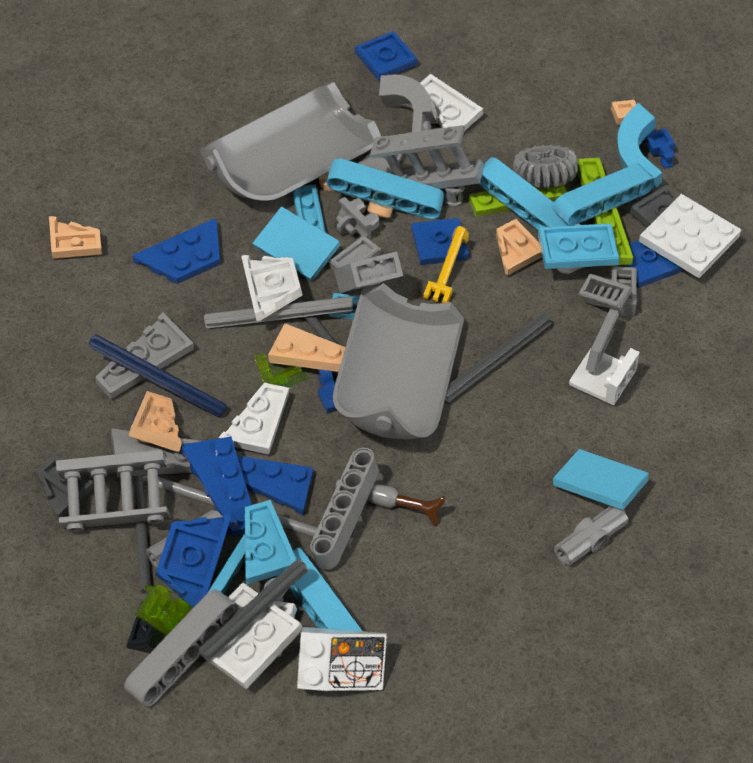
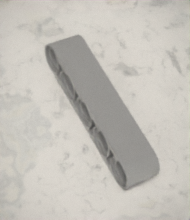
M362 447L352 453L311 541L310 548L316 564L321 569H332L338 564L379 474L374 453L369 448Z
M216 589L206 594L129 675L124 685L125 691L145 706H151L157 702L201 655L198 650L199 647L238 613V604Z

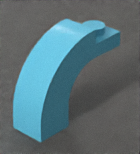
M638 103L627 113L619 127V161L623 169L634 164H640L655 178L654 188L662 183V172L645 158L639 149L642 140L655 129V117Z

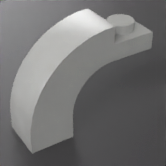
M403 75L381 76L379 97L385 107L403 106L413 110L412 132L431 130V124L438 123L436 108L428 92L418 81Z

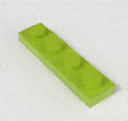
M561 184L558 187H541L540 189L534 187L553 202L559 196L567 193L565 186ZM488 191L469 194V201L476 217L511 211L509 207Z

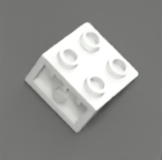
M630 348L626 356H621L619 359L604 353L596 371L591 372L585 370L590 354L589 350L571 377L569 385L611 405H615L636 372L640 352Z

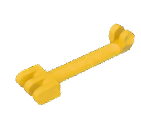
M458 226L455 228L452 242L437 283L428 281L423 299L429 300L431 292H435L433 296L434 302L438 303L441 294L444 295L442 303L449 302L452 288L446 286L461 243L466 244L469 238V233L464 227Z

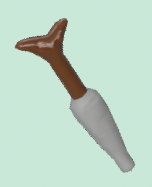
M374 484L367 501L386 508L399 505L422 511L429 517L432 524L437 526L439 522L437 511L444 504L445 496L431 501H422L399 495L398 491L393 487Z

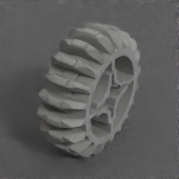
M552 144L549 146H533V148H526L525 151H520L515 156L513 171L533 187H538L539 189L541 187H558L560 184L565 185L567 182L573 181V178L576 177L578 160H576L574 151L569 150L567 147L562 148L560 145L553 146Z

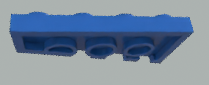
M232 437L182 444L180 452L188 460L194 476H197L203 485V491L206 496L210 497L215 505V511L217 510L221 516L223 514L232 515L227 530L230 536L245 534V507L252 504Z

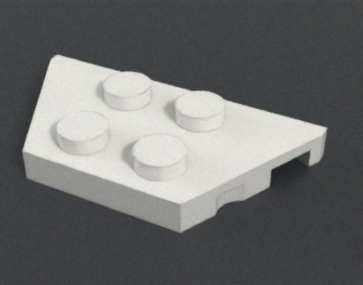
M249 255L241 256L257 321L264 319L302 296L293 258L263 256L262 261L250 260Z

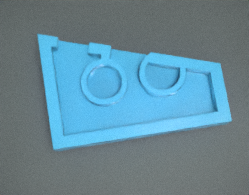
M271 500L245 507L246 585L280 575L296 560Z

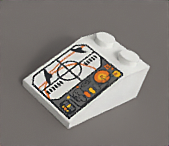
M303 627L300 641L297 688L325 691L383 690L387 633Z

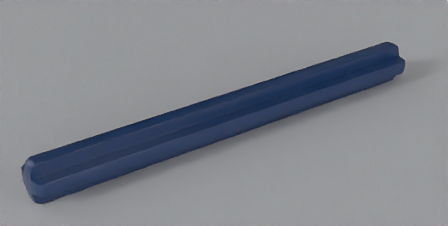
M94 334L90 339L89 348L217 417H221L224 414L227 405L222 401L97 334Z

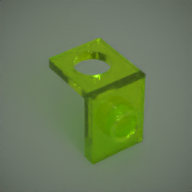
M254 354L264 383L272 384L276 382L277 385L284 384L291 380L290 376L302 372L301 367L291 366L272 374L265 354Z

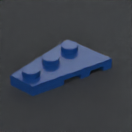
M237 456L247 490L256 494H263L274 499L275 503L281 506L283 504L295 509L296 513L304 515L313 476V467Z

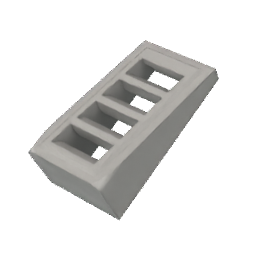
M612 266L611 280L631 286L632 288L629 294L630 297L627 298L621 310H614H617L619 315L634 316L636 311V268ZM617 277L631 278V280L617 279ZM619 292V294H618L617 298L615 299V301L618 300V298H619V296L621 295L622 292Z
M589 274L578 295L585 303L621 310L632 288L628 285ZM614 291L612 297L608 299L611 292ZM619 292H622L621 295L619 296L618 300L615 301V299L617 298Z

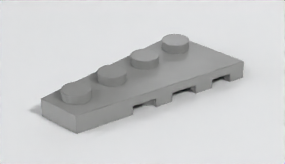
M164 312L157 317L158 321L153 326L149 325L142 332L143 335L136 342L132 341L126 347L127 351L160 369L194 350L193 342ZM113 360L95 377L96 384L110 399L146 379Z
M111 428L114 455L163 449L167 458V467L160 468L158 475L192 473L188 460L182 456L180 451L176 452L149 442L143 443L136 440V438L130 437V431ZM181 438L182 444L199 442L198 440ZM137 470L131 476L147 475V472Z

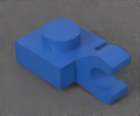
M667 129L652 131L643 139L652 155L659 154L660 162L664 169L673 167L671 159L675 157L673 153L675 143Z
M319 369L321 376L318 377L322 388L318 389V396L326 413L329 414L338 411L333 402L335 383L331 371Z

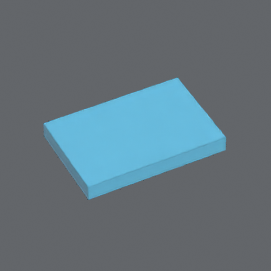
M282 206L252 243L254 248L270 257L293 258L297 274L310 282L315 279L341 245L337 239Z
M611 223L538 228V237L545 269L619 264V255Z
M579 449L553 478V485L624 510L649 480V473Z

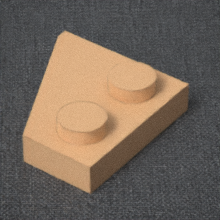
M49 217L52 259L102 254L99 229L89 226L84 227L75 222H70L68 225L57 222V217Z
M517 219L497 228L496 238L507 276L542 257L540 243Z

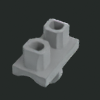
M345 197L340 199L341 210L336 217L338 221L337 231L340 234H347L349 232L353 235L357 233L360 237L364 235L370 240L371 232L379 227V217L374 212L364 216L362 213L365 212V205L359 197L350 202Z

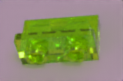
M145 584L143 589L148 594L135 615L167 636L190 612L191 605L178 597L174 600L169 596L171 591L160 584H157L155 587Z

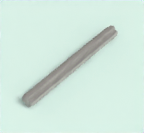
M348 296L290 303L260 321L256 320L254 308L208 313L204 315V323L206 328H217L348 312L353 310L352 297Z

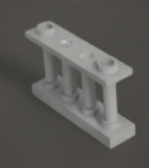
M464 125L377 137L374 140L370 153L371 158L385 157L393 171V175L438 189L479 184L484 169L481 159L468 161L461 147L465 131ZM451 147L458 162L446 164L439 149ZM429 151L436 165L424 167L417 152ZM407 154L414 168L402 170L395 155Z
M163 449L56 461V471L61 478L67 480L69 517L59 518L62 528L67 529L68 532H80L86 527L139 521L159 524L164 522V519H170L168 508L166 506L160 507L158 471H160V468L167 467V458ZM137 470H144L147 472L149 508L133 510L131 474ZM109 473H118L120 475L122 511L106 512L105 477ZM91 475L94 478L96 514L80 515L78 480L81 478L80 476Z

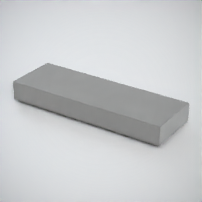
M610 308L590 350L585 370L596 371L615 331L619 316L617 310Z

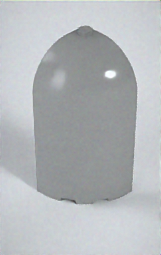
M335 82L324 84L215 140L199 152L208 169L232 192L252 200H273L329 172L333 160L345 159L350 161L372 149L375 138L382 136L374 120L364 119L359 114L354 116L348 111L350 105L341 95Z
M383 282L362 288L333 391L334 406L344 418L364 431L390 439H419L427 437L435 431L440 421L464 322V317L452 302L441 304L421 303L420 306L407 303V298L396 294Z

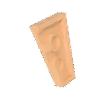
M284 324L268 354L269 363L339 372L346 347Z
M147 391L131 426L129 436L143 443L149 442L179 452L182 442L181 438H178L179 429L174 421L175 411L172 399Z

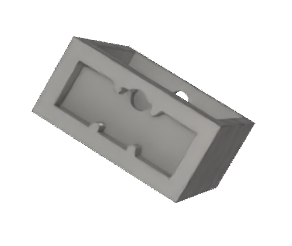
M397 251L349 263L334 269L340 294L384 283L403 276Z

